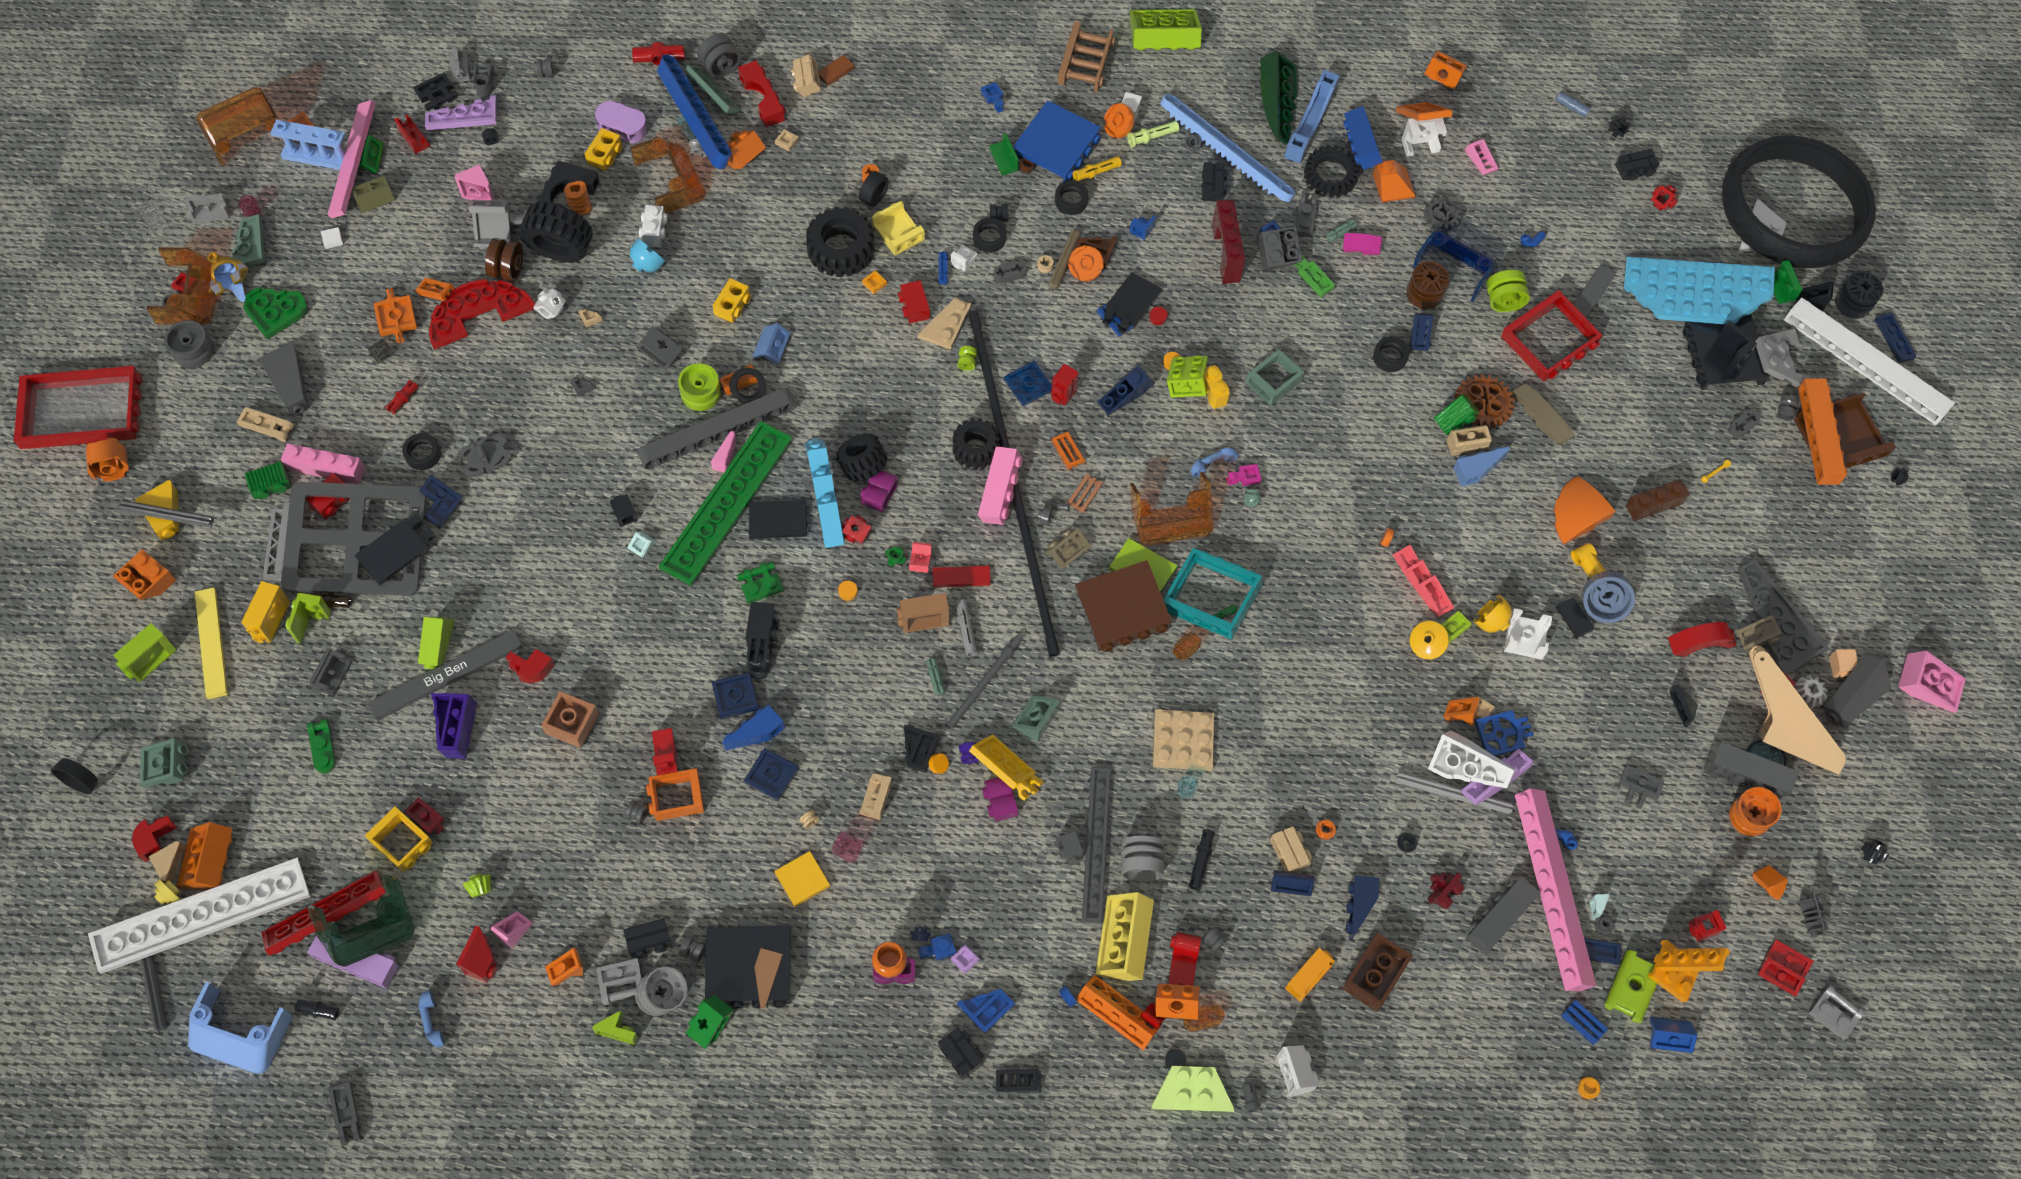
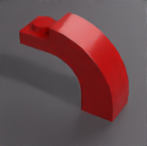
M1726 622L1697 625L1667 637L1673 654L1682 657L1707 647L1721 646L1732 648L1737 646L1735 634Z
M672 728L652 731L655 751L653 763L656 767L657 776L678 772L677 752Z

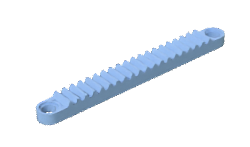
M1171 94L1163 96L1160 104L1170 112L1171 118L1175 117V121H1181V126L1186 125V130L1191 129V133L1198 134L1202 142L1206 140L1207 146L1211 144L1212 150L1216 148L1217 154L1221 153L1222 158L1227 157V162L1232 161L1231 165H1237V170L1242 169V174L1247 173V178L1252 177L1253 182L1258 181L1257 185H1263V190L1268 189V194L1273 193L1285 202L1292 200L1295 195L1293 188L1178 98Z

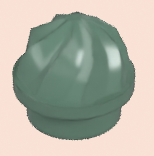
M1246 489L1245 494H1243L1244 503L1250 508L1258 506L1262 498L1258 490Z

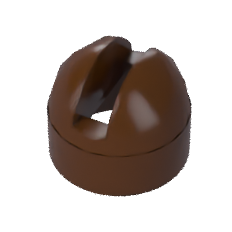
M1025 158L1022 159L1020 170L1027 174L1032 172L1034 163Z

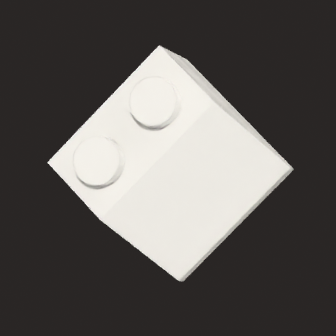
M1304 1045L1283 1047L1277 1055V1059L1289 1096L1293 1097L1314 1091L1318 1084V1077L1316 1072L1311 1069L1310 1063L1312 1061L1309 1051H1305Z

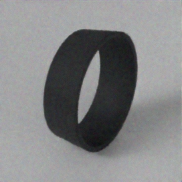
M62 758L51 768L52 774L58 780L83 794L90 795L98 782V778L90 770L67 758Z

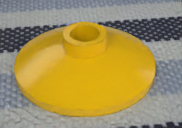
M1434 621L1419 623L1410 635V646L1413 652L1423 659L1440 657L1446 651L1449 644V636L1446 629ZM1427 636L1432 638L1430 643L1425 642Z

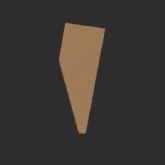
M763 948L760 949L755 964V974L760 1008L765 1009L783 954Z

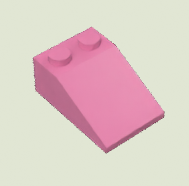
M1928 651L1907 654L1898 687L1912 697L1956 713L1966 679Z

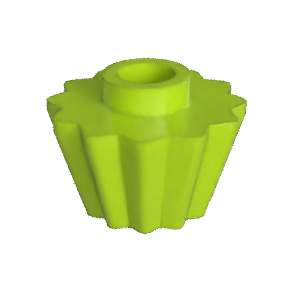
M479 873L470 876V881L463 883L464 888L472 898L491 891L490 874L482 876Z

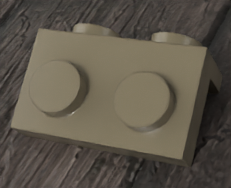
M1773 614L1736 631L1746 652H1749L1753 646H1763L1767 643L1773 645L1784 636Z

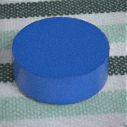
M1066 986L1059 989V994L1069 1007L1077 1003Z

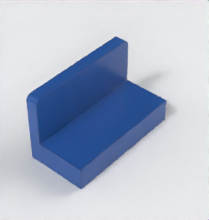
M1650 1017V1024L1653 1028L1650 1039L1651 1048L1693 1053L1697 1033L1692 1022Z

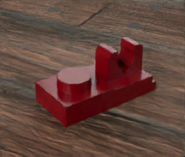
M419 797L404 811L409 818L429 834L433 831L439 834L444 829L441 823L445 819Z

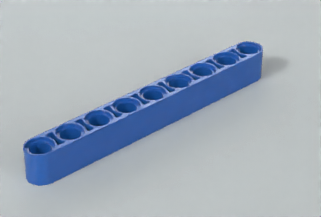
M663 55L657 69L659 77L711 164L718 169H725L732 154L731 149L677 60L673 56Z

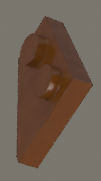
M1112 236V239H1102L1101 237H1094L1092 239L1079 238L1075 249L1081 246L1096 248L1101 253L1104 267H1106L1118 237Z

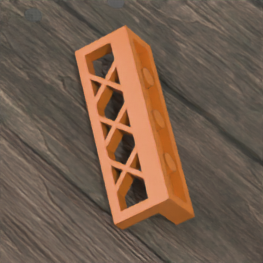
M1096 975L1085 984L1076 998V1001L1143 1051L1160 1029L1159 1027L1157 1030L1155 1028L1152 1030L1145 1024L1147 1022L1140 1018L1143 1010ZM1094 983V984L1097 985L1099 988H1101V990H1098V989H1097L1096 987H1094L1092 984Z

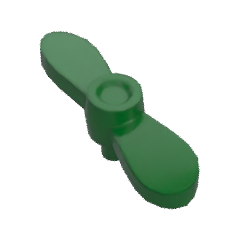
M1230 605L1226 609L1219 610L1218 613L1212 615L1224 619L1225 616L1236 613L1237 606Z

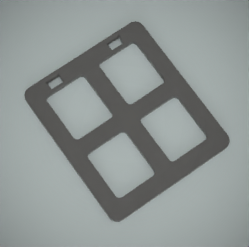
M317 482L294 483L290 493L281 577L282 588L288 592L414 595L418 590L421 556L410 563L415 564L414 574L407 573V565L404 568L401 581H386L379 586L375 580L358 579L359 561L354 555L360 552L362 547L368 546L386 533L363 531L365 501L367 499L408 500L410 502L408 521L412 518L413 509L419 508V516L424 522L426 496L419 491L421 487ZM309 496L350 498L347 530L304 529L306 498ZM423 525L415 531L419 536L423 532ZM304 544L345 546L343 577L341 579L298 577L301 546Z

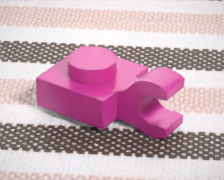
M1257 464L1239 466L1238 472L1228 473L1229 477L1226 478L1228 485L1241 481L1242 486L1260 484L1262 481Z

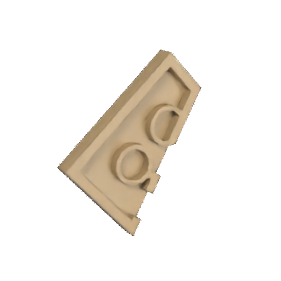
M954 298L918 334V338L951 350L971 309V303Z

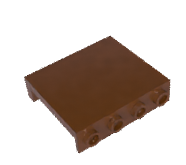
M1855 393L1847 398H1837L1832 401L1834 404V418L1837 419L1836 428L1840 435V447L1844 453V467L1846 468L1887 457L1896 448L1893 441L1885 443L1862 402V399L1866 396L1865 393L1858 395ZM1801 409L1794 422L1810 449L1803 411Z
M1148 560L1075 584V592L1082 603L1097 643L1098 652H1108L1113 650L1115 646H1126L1131 644L1133 640L1139 638L1144 640L1149 638L1151 634L1157 632L1162 634L1171 628V618Z

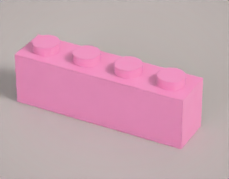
M288 443L281 458L285 468L289 471L324 478L329 477L333 473L342 481L360 484L365 471V467L358 457Z
M995 448L978 512L982 522L1004 525L1005 519L1009 516L1008 507L1014 497L1013 488L1018 482L1017 473L1023 461L1017 449Z

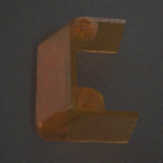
M259 87L251 88L199 112L196 116L199 127L222 167L225 164L220 155L228 152L230 149V139L262 125L264 130L272 131L276 119L279 120L266 95Z
M654 138L630 147L635 166L665 155L669 156L678 177L669 181L668 188L670 192L654 197L655 205L663 206L665 213H670L704 200L705 189L683 146L663 138Z
M159 247L158 251L167 266H188L183 294L171 295L167 299L166 306H147V311L156 325H174L184 320H192L200 325L210 323L213 319L217 298L215 293H208L211 282L210 271L212 263L208 260L207 256L190 248Z
M1199 472L1201 490H1195L1188 494L1186 499L1187 506L1151 511V506L1147 500L1140 499V493L1134 483H1130L1132 513L1141 543L1144 545L1203 537L1212 532L1211 483L1204 472Z

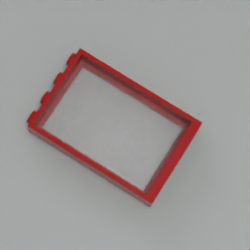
M135 366L19 376L14 442L20 449L89 444L107 440L108 438H116L118 441L136 439L137 432L140 430L137 420L141 414L138 405L139 400L142 398L139 389L143 381L141 373L137 371Z

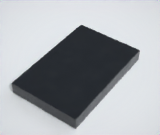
M806 500L749 502L750 539L807 537Z

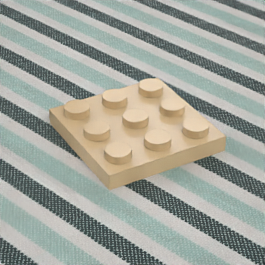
M1155 709L1153 767L1212 771L1214 713Z

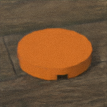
M1123 103L1114 104L1107 110L1104 116V129L1106 133L1113 138H1123L1131 131L1134 124V114L1128 105Z
M1081 246L1071 253L1068 267L1076 279L1089 282L1095 280L1101 274L1104 268V260L1096 248Z

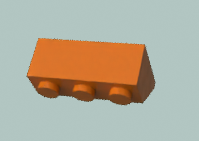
M208 822L190 829L176 884L177 888L207 891L220 886L223 880V866H225L228 859L226 855L227 850L232 842V828Z

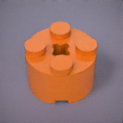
M108 438L107 440L87 444L86 462L90 477L96 480L97 477L103 478V481L109 482L125 476V472L129 470L127 450L116 438Z

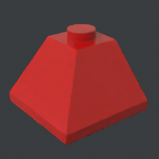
M475 926L456 964L465 975L488 983L489 979H492L497 972V963L488 937L479 926Z

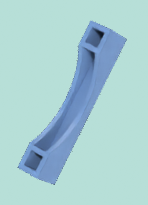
M1323 70L1305 114L1287 145L1284 158L1301 163L1337 88L1340 75Z

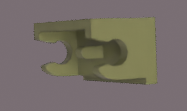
M385 176L352 188L353 196L361 213L395 201Z

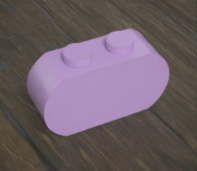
M606 101L600 104L595 111L599 130L603 128L620 135L622 140L630 143L641 141L647 134L645 116L638 109H632L622 103Z

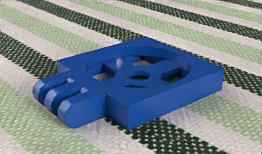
M1513 710L1475 720L1483 749L1494 756L1524 749L1523 739L1534 736L1533 731L1525 733V730L1531 729L1530 724L1522 725V723L1529 721L1528 717L1516 719ZM1504 718L1510 721L1512 727L1504 729L1501 727L1499 719ZM1490 721L1493 730L1491 733L1484 734L1485 725ZM1497 731H1501L1503 733L1502 738H1498L1496 736ZM1515 735V744L1508 748L1506 738ZM1494 740L1498 743L1500 750L1493 748L1488 742Z

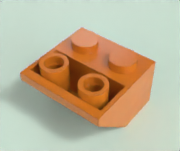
M754 130L736 131L730 136L731 139L728 142L726 141L732 151L728 165L733 169H742L766 148Z
M143 549L112 576L140 600L161 595L176 581L165 567Z

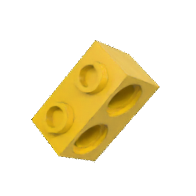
M601 128L585 152L587 164L606 171L613 164L616 154L622 150L623 144L620 135Z
M730 278L712 305L714 315L733 323L736 318L741 316L744 305L750 302L749 286Z

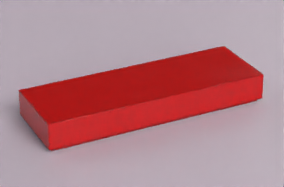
M990 566L932 568L933 588L990 586L991 584Z

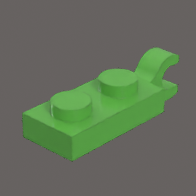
M1301 254L1302 262L1294 265L1299 269L1298 273L1321 298L1335 288V284L1313 260L1308 263Z

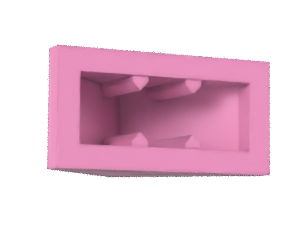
M516 911L493 925L491 930L498 939L510 948H513L533 922Z

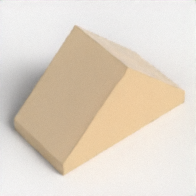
M178 841L149 856L156 872L164 883L168 880L172 883L174 882L186 847Z

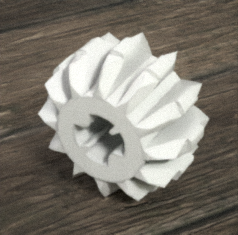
M1811 675L1806 678L1802 677L1794 686L1810 709L1820 707L1828 697L1826 695L1828 689L1823 688L1825 682H1818V677L1812 679Z

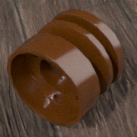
M1435 262L1418 264L1414 268L1406 289L1409 301L1421 309L1437 307L1441 303L1450 281L1447 270L1441 264Z

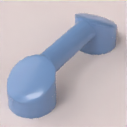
M1233 448L1221 449L1214 454L1198 459L1190 472L1193 477H1198L1205 473V465L1221 458L1226 463L1235 461L1239 455Z
M428 990L421 994L419 1010L425 1036L435 1047L439 1048L445 1046L441 1030L433 1031L428 1008L435 1006L431 990Z

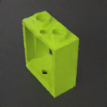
M150 623L113 656L118 660L115 664L130 680L135 678L138 682H141L177 650Z

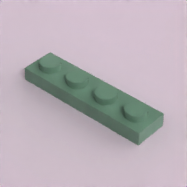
M687 65L685 71L689 78L700 86L699 88L710 96L711 101L721 107L720 110L725 114H738L740 108L699 66Z

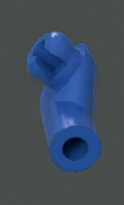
M1539 231L1534 237H1530L1529 234H1523L1521 236V244L1525 247H1536L1546 235L1542 231Z
M1555 829L1557 838L1562 841L1566 848L1575 850L1578 847V841L1570 831Z

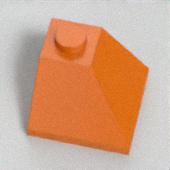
M1394 160L1383 161V163L1375 165L1373 177L1381 202L1415 198L1406 167Z

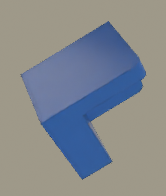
M1153 215L1150 220L1143 217L1139 219L1134 218L1130 225V233L1145 240L1155 227L1157 217Z

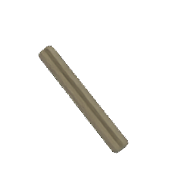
M1075 229L1071 231L1050 279V288L1057 289L1068 266L1070 255L1080 238V231Z

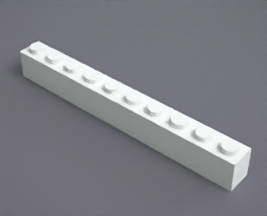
M1801 298L1785 317L1784 321L1933 424L1937 425L1955 404L1947 396H1944L1931 385H1928L1918 376L1912 374L1902 365L1893 361L1886 354L1877 350L1870 343L1858 337L1855 333L1842 326L1805 299Z

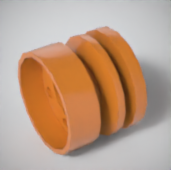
M1753 787L1746 790L1732 803L1729 810V818L1733 827L1739 833L1746 836H1758L1765 833L1779 820L1782 813L1781 803L1772 791L1763 787Z

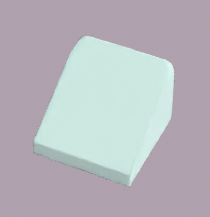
M636 532L627 548L643 558L656 543V540L643 532Z
M1596 894L1590 899L1589 904L1593 920L1602 915L1609 894Z

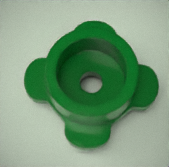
M892 547L885 551L889 566L906 562L902 547Z

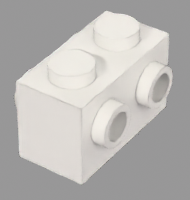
M645 205V211L641 213V222L643 224L642 227H639V238H642V241L648 247L661 248L662 240L665 239L664 226L667 224L668 215L664 212L663 206Z

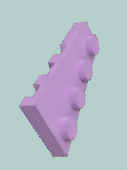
M496 95L490 96L489 100L482 101L478 99L474 100L473 104H458L454 109L447 107L425 113L426 130L497 124Z

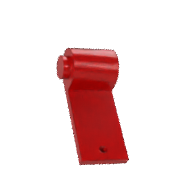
M1176 932V936H1171L1170 947L1173 948L1168 984L1194 985L1196 963L1201 943L1200 936Z

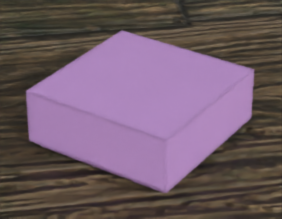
M965 944L950 960L966 974L980 958Z

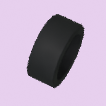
M873 171L863 182L859 192V199L871 207L876 206L886 193L889 179L883 174Z
M1070 180L1061 183L1057 187L1055 205L1059 211L1068 215H1076L1083 212L1087 207L1088 190L1084 184ZM1072 191L1080 194L1082 200L1071 204L1063 201L1061 196L1065 192Z
M988 217L981 219L975 224L973 229L974 245L983 252L992 253L999 251L1006 242L1005 225L996 218ZM986 229H993L998 231L1000 237L995 241H985L979 237V233Z
M1384 337L1376 344L1373 353L1374 363L1383 371L1397 372L1403 369L1407 363L1409 348L1398 337ZM1391 347L1398 350L1402 357L1399 361H1389L1381 355V350Z
M741 368L734 372L730 379V391L737 400L749 403L764 395L766 380L762 373L756 369ZM743 375H753L758 381V390L752 396L742 395L737 388L738 380Z
M427 433L414 434L403 444V456L407 464L415 470L424 471L431 469L440 460V447L436 439ZM429 444L432 446L433 451L428 457L421 460L411 457V451L417 445Z

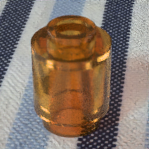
M1187 633L1174 645L1172 652L1180 661L1188 659L1201 648V640L1196 634Z

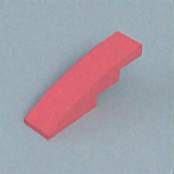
M1411 545L1393 554L1409 582L1437 617L1454 608L1436 575L1432 576L1424 561H1419Z

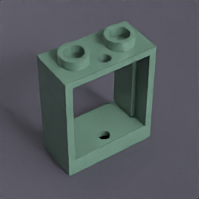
M1278 349L1247 374L1246 383L1272 406L1302 382L1304 372L1299 365L1290 360L1286 353ZM1277 361L1293 377L1275 390L1259 374Z

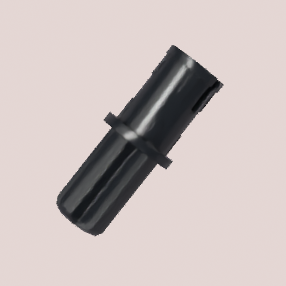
M300 999L295 1004L296 1012L312 1015L313 1018L321 1017L336 1021L339 1014L338 1007L323 1005L320 1001L314 1003Z

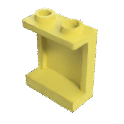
M902 201L893 203L888 208L878 211L872 216L873 228L894 256L925 240L924 229L921 225L917 227L904 210Z

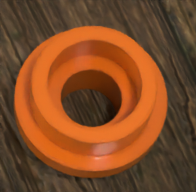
M1321 820L1316 825V833L1321 839L1328 840L1335 835L1336 827L1330 820ZM1323 827L1328 828V829H1329V832H1328V833H1324V832L1322 831V828H1323Z

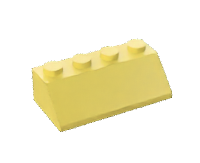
M1139 892L1107 896L1095 975L1125 981L1143 980L1154 904L1153 899Z

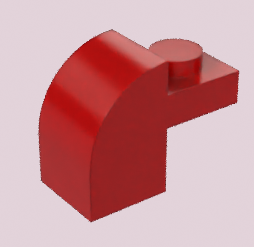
M537 649L534 650L527 660L522 659L511 651L506 656L509 663L508 667L517 672L520 681L525 683L541 681L555 666L551 657Z
M168 815L156 819L152 824L144 819L134 829L132 843L138 856L143 861H149V856L163 849L158 838L177 829L175 822Z

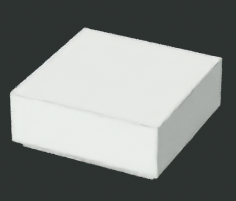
M339 227L321 231L325 249L343 245Z

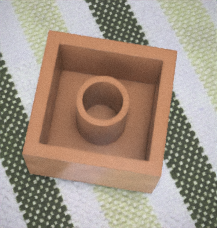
M559 691L541 726L546 735L582 748L599 713L596 705Z

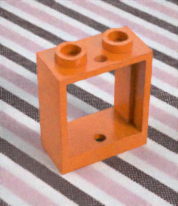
M697 768L648 777L649 784H646L647 795L651 796L652 803H649L650 815H654L656 821L704 812ZM691 782L693 805L660 811L657 787Z

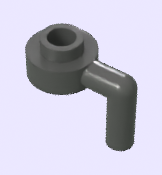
M1049 500L1043 510H1039L1038 520L1041 521L1040 524L1049 526L1052 509L1068 511L1069 504Z

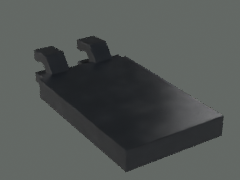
M1131 272L1107 303L1102 323L1109 326L1116 316L1122 320L1119 324L1118 332L1125 334L1130 325L1134 327L1138 325L1160 295L1162 288Z
M416 514L408 522L406 520L399 522L354 556L380 586L427 551L425 547L436 536L430 528L422 532L420 536L415 532L424 524L422 518Z

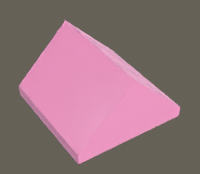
M480 165L455 175L462 198L469 200H495L490 184Z

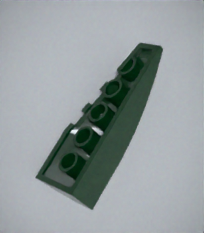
M1276 50L1260 58L1261 94L1264 111L1275 138L1287 145L1291 133L1290 122L1293 121L1294 117L1292 110L1296 106L1294 99L1298 95L1297 65Z

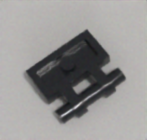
M441 73L413 87L414 92L422 103L429 100V103L424 105L427 111L435 110L440 105L446 102L450 103L454 98L458 97L456 90L449 93L453 86L445 73ZM441 94L444 95V96H442V97H440V98H437V99L434 98V97H436V96H438V95H441Z

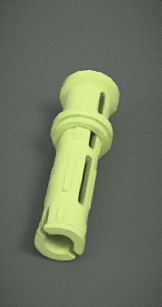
M1177 121L1148 130L1142 128L1135 133L1129 132L1127 140L1130 147L1133 148L1140 143L1146 144L1151 139L1178 132L1179 125Z

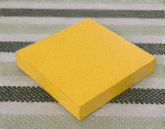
M810 851L774 871L794 907L830 887L829 882Z

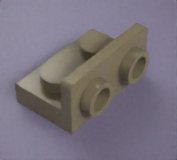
M1079 528L1067 529L1061 534L1063 536L1061 539H1055L1047 545L1049 548L1044 551L1046 555L1050 554L1060 569H1064L1091 547Z

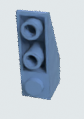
M1497 447L1489 452L1481 451L1473 456L1468 457L1465 455L1458 458L1453 468L1461 487L1481 481L1507 456L1510 448Z

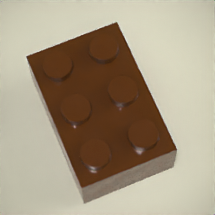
M1377 932L1342 989L1378 1012L1413 955Z

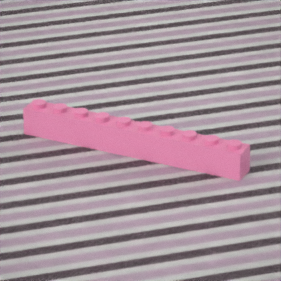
M1530 788L1516 794L1515 798L1565 991L1580 992L1597 985L1546 792Z

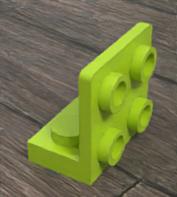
M1197 355L1172 358L1167 377L1171 398L1207 396L1204 376L1208 356Z
M298 593L296 599L292 602V612L286 620V628L294 640L301 644L310 616L317 620L322 618L329 619L331 610L321 596Z

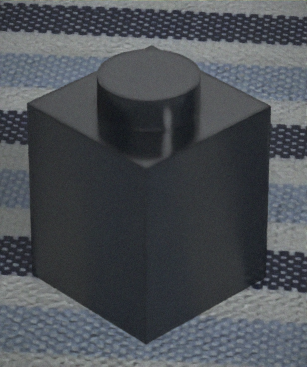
M628 494L619 495L610 500L612 510L620 527L638 521Z

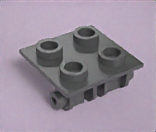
M1811 888L1813 898L1809 899L1808 896L1800 897L1801 901H1799L1802 912H1804L1802 913L1803 916L1816 915L1804 919L1805 922H1809L1806 923L1807 932L1811 937L1820 936L1819 932H1823L1824 936H1826L1825 930H1829L1826 914H1821L1820 910H1823L1819 893L1815 894L1814 888Z

